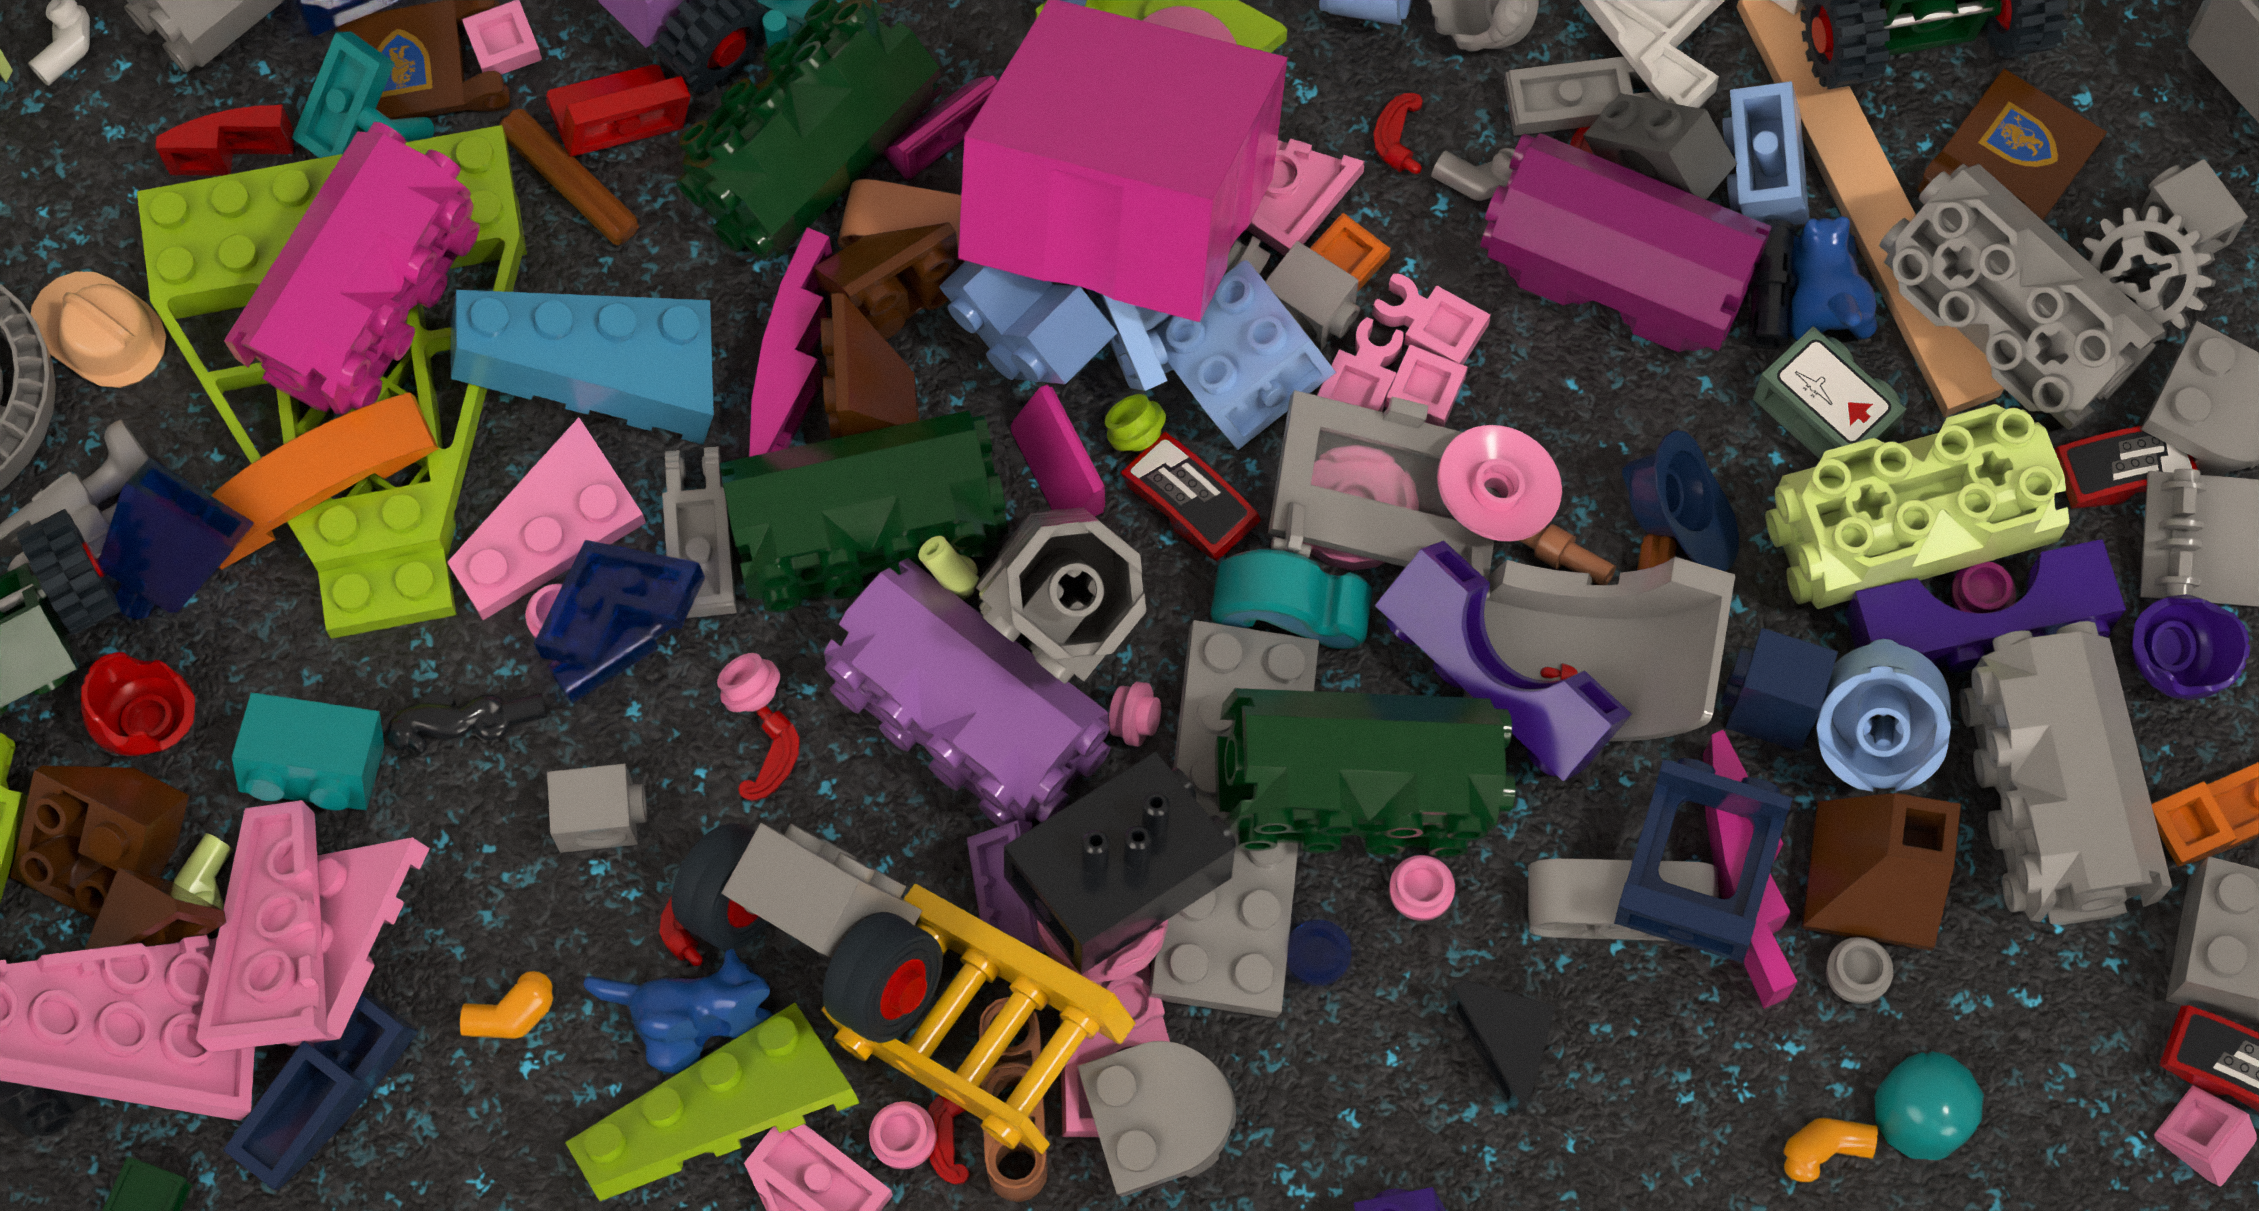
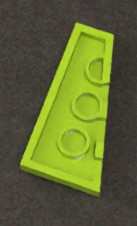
M793 1003L565 1143L599 1201H603L682 1170L683 1161L705 1152L714 1153L716 1157L742 1148L740 1143L742 1138L776 1126L779 1133L806 1124L804 1115L832 1104H834L837 1111H840L860 1102L851 1085L797 1004Z

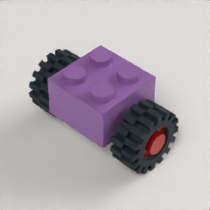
M597 0L645 48L658 40L661 43L657 47V53L660 55L659 58L678 76H682L684 82L698 93L701 90L705 93L713 91L715 84L719 87L727 84L729 75L733 73L737 76L744 70L741 65L746 60L752 62L756 57L755 47L763 46L766 41V37L763 34L765 32L762 19L768 11L757 0Z

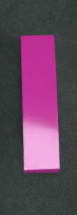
M808 227L781 281L762 340L752 395L749 457L788 449L823 384L818 359L811 356L821 338V318H827L824 298L817 295L819 290L814 267L833 256L829 236Z
M1721 730L1712 734L1703 754V762L1712 766L1716 770V775L1741 782L1742 778L1748 777L1725 731ZM1705 806L1714 866L1718 867L1719 891L1722 899H1728L1736 892L1754 828L1750 820L1745 817ZM1781 838L1779 840L1774 861L1784 844ZM1769 874L1756 918V925L1743 961L1764 1009L1788 999L1798 982L1773 933L1781 930L1791 912L1771 874Z

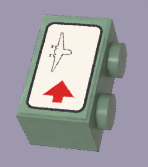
M1814 326L1762 373L1753 396V400L1820 460L1827 450L1867 439L1876 438L1886 443L1896 433L1906 411V408L1900 404L1897 393L1890 385L1881 379H1872L1854 363L1852 354L1844 344L1833 337L1826 338Z

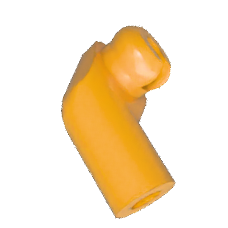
M529 971L519 977L517 984L514 985L498 1005L464 1003L460 1016L461 1035L507 1039L525 1036L546 1015L552 1005L553 986L551 980L541 972Z
M1832 1118L1815 1119L1787 1140L1783 1151L1787 1156L1784 1163V1171L1793 1180L1812 1182L1820 1176V1164L1826 1162L1835 1153L1872 1159L1877 1144V1126Z

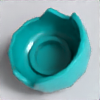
M1936 1051L1929 1053L1919 1052L1907 1057L1897 1065L1878 1086L1875 1094V1122L1888 1144L1909 1158L1943 1159L1965 1144L1977 1130V1126L1982 1122L1984 1094L1971 1071L1949 1054Z

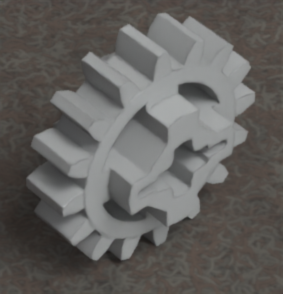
M2150 206L2145 220L2140 221L2135 209L2126 208L2123 210V225L2118 227L2110 219L2104 218L2100 221V224L2106 236L2101 241L2087 237L2084 239L2083 244L2093 252L2091 261L2088 262L2120 291L2136 300L2137 306L2165 330V333L2159 339L2164 340L2167 335V323L2172 322L2179 329L2186 330L2190 327V324L2184 312L2188 308L2205 311L2207 308V304L2196 295L2199 288L2215 287L2216 280L2201 275V267L2215 260L2214 254L2197 253L2195 247L2202 241L2205 235L2200 230L2189 232L2186 235L2181 233L2186 219L2181 214L2176 213L2169 219L2167 224H2163L2162 211L2159 207ZM2148 232L2158 233L2167 237L2176 244L2181 253L2164 255L2154 249L2152 238H2149ZM2121 242L2124 251L2123 255L2114 269L2104 271L2111 251ZM2144 258L2146 264L2162 267L2172 266L2171 269L2160 271V275L2150 279L2151 289L2146 290L2143 284L2126 281L2119 282L2120 279L2131 277V273L2140 270L2139 260ZM2186 277L2181 295L2167 308L2166 295L2176 279Z

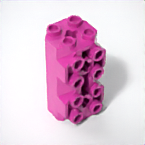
M373 122L368 132L358 131L224 340L234 358L249 368L254 358L262 362L261 366L266 371L262 378L275 388L319 411L327 412L331 406L334 413L344 415L352 408L357 410L376 402L382 388L381 377L393 359L396 361L400 360L412 344L415 328L405 323L409 310L418 303L429 309L437 304L447 285L448 278L446 273L458 255L463 257L471 250L480 229L479 223L470 219L474 208L470 198L471 192L456 180L461 171L460 167L438 151L429 149L424 155L407 146V141L400 133L381 122Z

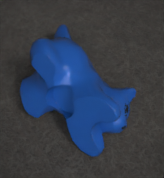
M1845 216L1835 220L1829 218L1817 220L1812 218L1806 222L1800 238L1794 235L1792 274L1797 278V288L1791 301L1792 307L1788 312V333L1797 341L1813 326L1820 333L1826 330L1848 329L1859 340L1868 339L1878 328L1875 315L1876 301L1874 290L1868 280L1859 274L1857 245L1854 235L1849 233L1850 220Z
M734 949L726 950L723 966L717 973L708 977L697 979L665 977L638 985L588 976L583 982L584 988L600 1000L629 1006L634 1027L645 1044L646 1061L651 1067L670 1074H678L701 1060L700 1053L706 1040L712 1037L736 1039L773 1016L771 1011L758 1007L769 996V985L762 976L756 974L748 965L739 960Z

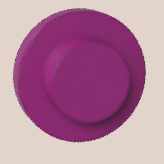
M1984 562L1960 569L1952 582L1950 590L1954 607L1957 610L1968 613L1997 612L2012 606L2016 599V587L2012 577L2002 566L1993 562Z

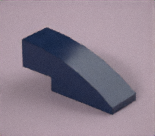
M362 991L341 1038L317 1043L303 1041L223 1151L273 1190H279L321 1149L363 1103L402 1055L419 1030L372 994Z

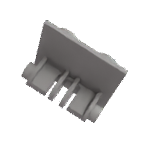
M2175 469L2174 473L2148 471L2140 597L2164 599L2170 596L2189 594L2215 604L2259 607V479L2201 475V471L2195 469Z

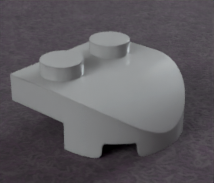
M2196 321L2188 332L2140 430L2195 457L2194 461L2197 469L2203 475L2222 477L2229 471L2242 470L2248 467L2250 469L2254 468L2259 464V353Z
M1153 1041L1139 1044L1077 1066L1117 1195L1124 1197L1185 1175L1189 1178L1194 1177L1207 1170L1219 1159V1153L1225 1146L1231 1129L1235 1127L1236 1104L1233 1091L1225 1075L1212 1061L1201 1053L1182 1044L1168 1041Z

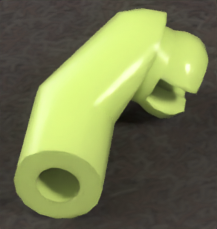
M935 536L927 540L919 550L918 556L921 562L943 588L953 592L962 600L971 597L979 579L977 576V566L974 561L965 555H959L942 536Z
M206 833L173 883L223 910L224 903L215 876L233 849L215 836Z

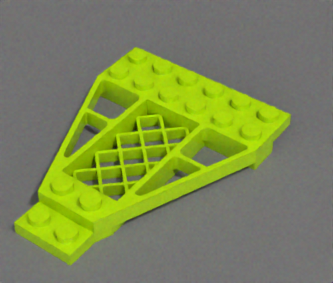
M499 125L407 142V146L424 155L431 149L450 158L461 169L456 180L471 192L470 198L474 208L470 219L479 223V233L471 250L463 257L458 255L450 269L501 260L493 291L513 292L521 258L523 255H527L519 200L514 188L507 138L503 126ZM343 154L137 191L150 302L251 464L259 460L261 456L226 402L223 393L229 390L267 384L268 382L262 378L266 372L261 366L262 362L250 364L249 368L243 365L208 372L175 319L245 307ZM419 303L411 308L407 315V324L415 328L412 344L404 358L388 378L381 377L382 388L376 402L408 393L400 387L414 371L418 393L416 400L439 449L415 462L422 466V469L407 486L395 487L379 475L373 473L357 482L346 497L337 499L330 497L287 521L318 572L325 627L331 639L457 615L450 567L447 562L449 561L448 555L456 529L454 513L487 388L468 383L453 443L445 449L431 357L437 352L451 350V327L433 331L427 330L423 305ZM276 388L284 444L316 428L329 410L332 409L330 406L327 412L311 407L301 419L298 399ZM373 488H376L377 490H379V491L371 492V490H372Z

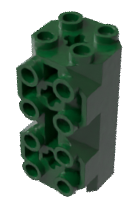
M837 0L817 1L806 12L804 16L806 22L791 37H785L777 41L765 52L763 61L770 69L767 80L756 86L749 78L742 79L733 84L722 95V105L707 120L693 124L681 135L678 144L685 151L682 162L684 173L676 180L677 187L694 205L706 208L716 221L712 226L715 234L733 251L740 252L747 246L762 259L766 260L768 257L778 259L803 234L806 228L942 93V84L934 83L941 76L940 67L913 31L902 22L898 21L890 29L877 19L886 10L875 1L844 0L840 3Z
M970 410L720 463L735 545L742 559L740 566L748 597L762 599L766 611L778 613L798 607L802 600L824 595L831 599L853 597L864 590L863 577L873 571L882 572L888 568L901 575L899 562L907 558L927 573H931L921 562L918 554L922 545L935 536L944 537L959 555H965L972 559L977 566V570L989 563L987 551L998 545L999 535L1008 534L1009 532L1005 516L1006 505L999 474L994 471L991 456L993 450L985 415L972 417Z
M1234 688L1222 703L1220 720L1233 721L1229 736H1217L1216 803L1220 812H1231L1224 822L1232 833L1237 834L1238 848L1246 851H1265L1276 848L1278 846L1277 843H1302V850L1305 852L1328 853L1341 849V837L1357 835L1365 839V850L1373 855H1393L1403 852L1405 847H1425L1429 849V854L1432 856L1454 857L1468 853V841L1478 840L1488 835L1487 833L1497 825L1499 811L1510 812L1513 808L1516 794L1515 779L1511 772H1506L1505 748L1508 747L1511 740L1512 719L1508 709L1494 708L1491 700L1488 698Z

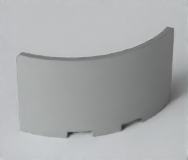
M1674 557L1658 566L1620 573L1618 585H1591L1592 577L1589 573L1552 570L1506 560L1489 575V589L1491 593L1489 600L1485 601L1484 609L1486 631L1499 657L1513 670L1526 677L1542 681L1560 680V677L1543 678L1540 671L1544 667H1552L1561 671V663L1571 665L1577 669L1578 673L1585 670L1632 713L1610 741L1649 740L1674 736L1708 724L1713 716L1735 574ZM1465 690V692H1464V698H1473V697Z

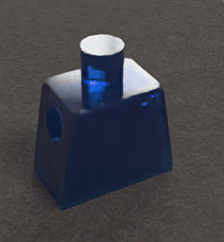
M149 457L130 477L121 490L98 561L104 573L122 583L115 594L120 612L134 619H144L148 617L156 604L167 612L177 613L248 534L254 522Z

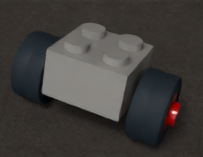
M737 823L720 825L704 835L695 844L678 871L672 891V910L677 921L685 929L700 936L703 940L717 948L736 950L755 940L771 923L819 953L831 957L832 959L823 984V1003L825 1009L834 1020L851 1028L855 1033L867 1040L884 1043L906 1032L928 1006L940 980L943 964L941 946L931 934L914 926L922 910L901 898L906 886L873 867H867L857 861V857L827 840L819 839L790 823L785 834L763 823H760L756 831Z

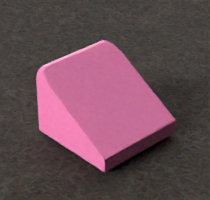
M2194 1085L2191 1086L2154 1134L2155 1139L2205 1179L2220 1187L2226 1182L2257 1140V1134L2248 1113Z

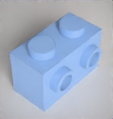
M1792 81L1730 90L1732 117L1723 118V135L1731 154H1735V161L1737 162V174L1727 175L1731 210H1741L1743 215L1762 223L1767 219H1779L1791 222L1794 225L1806 224L1810 219L1801 114Z

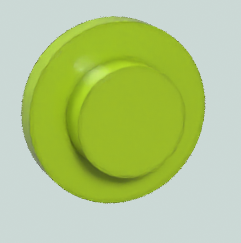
M1134 394L1116 403L1105 417V425L1108 428L1107 439L1113 448L1118 451L1144 450L1159 438L1161 429L1166 421V414L1159 403L1149 401L1146 395Z

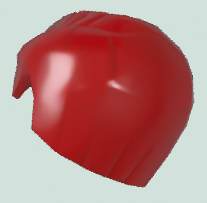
M113 652L96 660L84 678L81 688L83 722L94 741L110 753L123 756H140L162 752L172 748L187 734L194 722L195 696L183 676L164 662L157 659L154 661H143L133 658L124 652Z

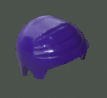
M2183 594L2156 601L2139 615L2134 625L2131 651L2139 672L2152 687L2173 698L2195 700L2204 699L2231 686L2239 678L2241 671L2246 666L2245 660L2249 657L2250 645L2247 644L2249 642L2248 631L2245 630V625L2234 613L2206 599Z

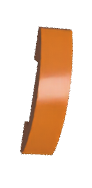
M410 392L349 412L285 443L227 481L207 498L193 514L216 567L224 569L276 540L272 530L373 473L385 479L439 448L415 396Z
M2259 762L2206 785L2205 781L2152 804L2159 835L2178 867L2222 853L2259 837Z

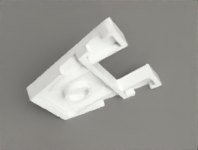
M1579 0L1659 101L1700 108L1716 92L1719 76L1676 47L1725 0ZM1771 0L1793 15L1804 6L1802 0Z

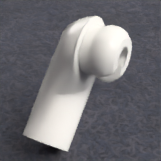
M52 0L47 5L46 17L53 22V42L28 62L34 73L48 86L83 58L89 50L90 17L84 6L77 5L75 0Z

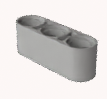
M1560 858L1538 860L1528 866V918L1530 933L1550 938L1669 941L1614 924L1619 901L1633 860ZM1661 861L1659 875L1665 882L1719 898L1718 867L1703 862Z

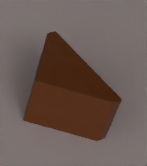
M118 868L84 950L142 943L145 947L179 943L183 938L207 935L226 924L225 912L167 879Z

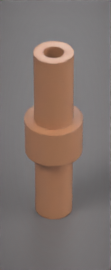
M1551 524L1548 528L1545 527L1532 537L1519 540L1535 550V558L1555 569H1559L1563 565L1574 572L1589 573L1592 577V582L1597 585H1608L1616 570V566L1577 545L1575 543L1576 536L1554 524Z

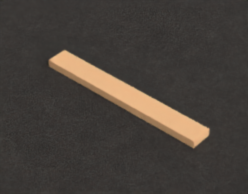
M1738 0L1736 8L1774 83L1790 81L1793 83L1800 108L1803 140L1841 215L1850 220L1849 231L1854 235L1856 245L1943 417L2000 397L2004 388L1992 378L1991 365L1987 361L1986 355L1956 327L1935 326L1899 293L1898 280L1895 278L1893 270L1884 263L1888 253L1879 246L1881 240L1901 219L1906 218L1910 222L1916 214L1850 86L1827 89V87H1822L1819 84V77H1814L1811 71L1814 62H1808L1805 52L1809 47L1807 41L1803 42L1801 32L1806 30L1805 23L1801 21V10H1806L1805 6L1793 15L1771 0Z

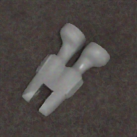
M122 419L109 425L105 431L104 439L108 449V457L100 468L84 480L77 473L72 474V472H68L62 475L45 489L41 488L31 498L32 501L0 524V556L9 557L19 554L9 564L8 572L25 563H28L30 566V562L21 548L22 545L17 538V532L63 509H66L67 513L70 514L96 558L107 554L119 546L118 542L121 539L117 533L148 521L159 523L172 522L183 514L175 497L158 475L157 469ZM132 487L130 494L104 511L99 510L98 504Z

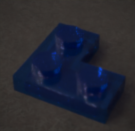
M585 540L533 644L541 658L598 670L623 618L681 629L704 582L705 575L698 562Z

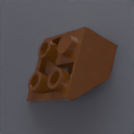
M947 222L866 235L814 267L819 294L824 298V301L832 311L831 294L844 293L880 335L887 340L904 326L905 320L924 308L929 310L936 309L949 301L939 286L960 267L956 231Z
M844 293L831 294L832 317L821 318L823 355L826 356L828 376H823L825 412L829 414L831 439L919 421L918 394L914 372Z
M41 765L33 773L10 877L97 920L118 868L155 877L160 876L177 848L189 795L135 768Z
M1899 793L1818 801L1815 811L1801 929L1852 938H1867L1876 942L1932 951L1935 948L1954 869L1961 804Z

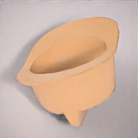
M73 272L58 277L40 291L32 304L30 314L40 329L50 355L82 378L98 386L122 388L139 383L155 371L164 356L166 333L160 317L138 296L111 278L99 273Z

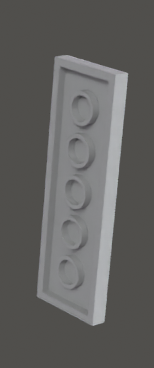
M1193 620L1188 634L1174 767L1179 768L1188 777L1196 792V801L1210 817L1217 815L1224 821L1231 813L1220 812L1216 803L1217 736H1229L1233 721L1220 720L1222 703L1234 688L1314 691L1319 640ZM1232 833L1236 842L1232 878L1168 919V928L1162 948L1151 962L1149 997L1159 998L1162 1001L1277 1018L1282 1012L1299 843H1277L1278 846L1274 849L1246 851L1238 848L1237 834Z

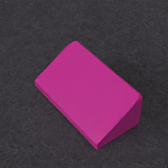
M993 75L973 79L908 126L883 152L884 156L906 180L914 177L964 139L966 132L997 84L996 78Z
M1046 384L1035 392L1013 420L1011 433L1050 508L1055 510L1083 507L1095 517L1104 512L1105 486L1053 387H1049Z

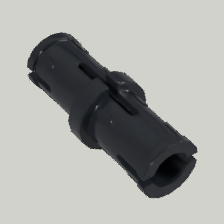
M1767 219L1764 220V223L1772 226L1759 263H1754L1755 268L1747 286V291L1751 294V316L1747 341L1754 347L1777 349L1779 345L1784 347L1788 344L1790 296L1794 295L1797 286V278L1792 274V252L1796 228L1794 224L1785 220Z

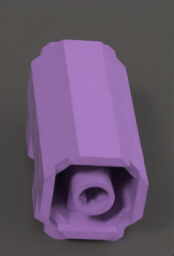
M909 558L899 562L901 575H898L891 568L880 572L846 610L839 625L849 632L842 646L831 639L824 651L827 664L825 670L836 681L830 687L833 695L851 711L859 714L864 708L882 722L879 726L880 731L901 750L909 752L916 743L925 746L926 750L934 758L928 765L933 774L949 788L958 791L963 785L981 800L978 807L996 825L1002 826L1017 820L1031 822L1034 819L1042 823L1063 810L1069 800V795L1066 793L1067 789L1080 774L1086 778L1093 775L1110 752L1111 747L1103 742L1110 730L1108 712L1070 682L1064 684L1035 660L1036 657L1018 642H1012L983 618V615L953 592L943 588L935 578Z

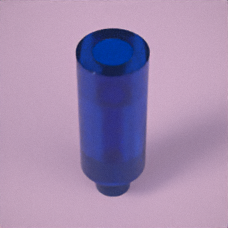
M661 606L656 607L641 618L635 610H632L549 663L547 667L567 699L573 704L659 649L655 638L671 629L673 625Z

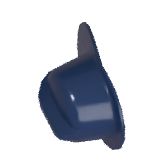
M1673 430L1663 437L1656 452L1630 461L1622 469V476L1629 492L1633 516L1638 525L1647 533L1676 538L1693 562L1726 571L1733 566L1739 552V531L1735 514L1726 495L1707 466L1704 455L1696 440L1686 431Z

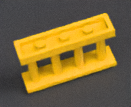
M915 883L904 897V900L922 910L915 923L916 926L931 934L938 941L943 955L948 948L962 955L960 961L964 964L906 1044L896 1038L884 1043L867 1040L855 1033L851 1028L834 1020L824 1006L821 1011L839 1030L834 1036V1040L842 1048L862 1061H866L871 1054L981 1118L984 1120L980 1125L982 1129L1004 1146L1014 1149L1021 1142L1043 1155L1050 1143L1028 1118L1085 1037L1093 1039L1098 1032L1121 1045L1136 1023L1113 992ZM999 976L1011 983L1009 988L1013 994L955 1073L930 1059L932 1053L985 981L992 983ZM1046 1004H1049L1061 1011L1059 1016L1063 1020L1062 1024L1006 1102L979 1088L982 1081L1034 1009L1042 1011Z

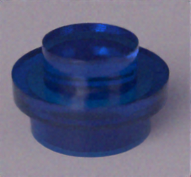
M1326 920L1307 921L1295 928L1289 936L1287 965L1293 975L1306 984L1314 986L1331 984L1340 979L1349 967L1352 952L1350 941L1345 932L1332 922Z

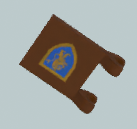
M442 0L337 19L338 32H353L395 62L376 107L379 112L389 119L429 117L463 110L501 111L507 109L510 105V91L507 85H504L503 77L499 72L487 71L467 81L464 79L459 25H464L462 21L464 18L501 6L498 0Z
M2003 69L1943 150L1928 165L1924 172L1923 180L1917 187V192L1921 194L1927 185L1943 171L1951 175L1962 164H1965L1967 167L1980 164L2044 221L2103 141L2107 131L2008 70Z

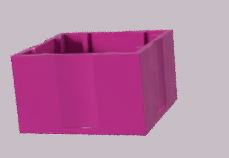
M1048 0L964 136L958 259L1041 281L1080 286L1116 301L1200 322L1227 270L1228 254L1232 245L1240 234L1248 228L1273 179L1288 57L1061 0Z

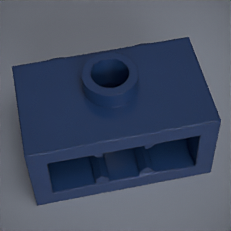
M1761 628L1753 648L1741 645L1734 667L1730 670L1720 704L1732 707L1726 729L1800 752L1821 711L1838 651Z

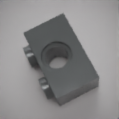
M1620 93L1604 107L1599 118L1583 135L1596 156L1705 200L1737 164L1707 110Z

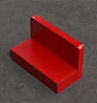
M657 64L550 89L546 95L547 106L569 157L683 129L690 101V93L683 77L679 76L666 80L661 67Z

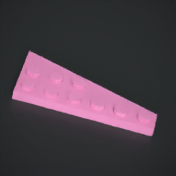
M207 935L186 937L179 943L145 947L142 943L47 954L41 955L35 961L7 964L6 960H0V1081L241 1121L251 1112L255 1047L209 1052L196 1041L217 938L208 939Z

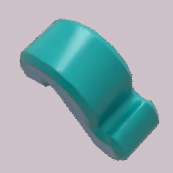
M1256 549L1237 553L1222 561L1218 566L1211 617L1213 623L1240 628L1251 627L1256 620H1261L1302 637L1319 640L1320 644L1330 648H1356L1365 641L1367 636L1373 590L1368 582L1360 576L1351 572L1341 576L1329 575L1323 572L1316 562L1303 555L1283 550Z

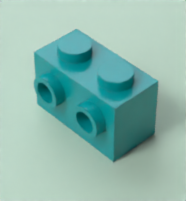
M251 692L232 754L238 792L249 793L251 796L265 801H277L283 798L311 802L327 810L336 811L352 808L367 811L384 750L380 711Z

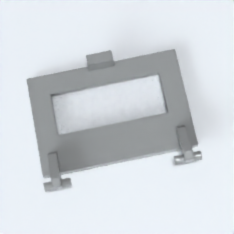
M1294 390L1289 400L1268 534L1284 537L1285 539L1273 537L1271 549L1288 551L1309 558L1311 545L1303 544L1302 542L1406 567L1421 548L1444 540L1489 581L1494 540L1477 535L1458 522L1444 504L1438 487L1437 473L1440 459L1450 442L1463 432L1424 423L1427 418L1428 405L1393 396L1389 400V407L1385 412H1380ZM1486 487L1490 494L1500 498L1501 495L1496 489ZM1490 589L1488 590L1486 601L1489 600L1491 593Z

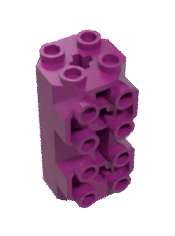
M1541 133L1536 138L1523 134L1515 148L1509 168L1513 171L1507 186L1498 185L1485 215V220L1489 222L1484 231L1480 247L1488 250L1487 257L1505 264L1509 275L1515 279L1518 287L1561 305L1570 303L1584 304L1592 300L1619 311L1624 323L1629 325L1633 334L1676 352L1685 350L1698 351L1706 347L1719 352L1746 295L1747 286L1755 268L1754 263H1759L1772 226Z

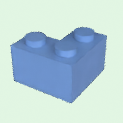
M965 261L939 286L951 301L948 305V310L952 317L965 330L970 333L976 332L990 348L986 353L990 363L998 372L1010 380L1015 378L1017 380L1066 384L1117 334V331L1080 286L1053 284L1050 281H1041Z

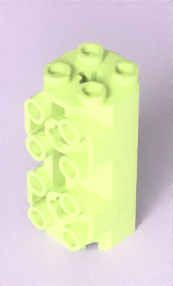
M1996 404L1947 417L1939 433L1900 444L1896 442L1884 443L1876 438H1871L1827 450L1816 467L1782 476L1778 487L1775 488L1776 508L1766 511L1765 514L1767 530L1771 541L1775 547L1783 546L1791 566L1787 568V581L1793 599L1798 605L1811 601L1817 609L1849 601L1852 599L1855 591L1915 578L1924 580L2056 543L2069 525L2068 507L2059 510L2055 509L2054 494L2066 491L2063 470L2046 428L2039 422L2034 423L2031 415L2024 409H2005Z

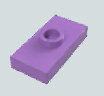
M1017 820L967 837L980 919L1040 953L1045 952L1039 942L1036 917L1004 878V846L1033 828L1032 822Z

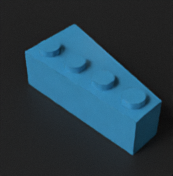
M456 290L451 316V379L530 400L534 395L565 403V409L589 415L590 410L626 419V425L648 431H651L652 427L682 434L681 439L703 445L714 416L710 300Z

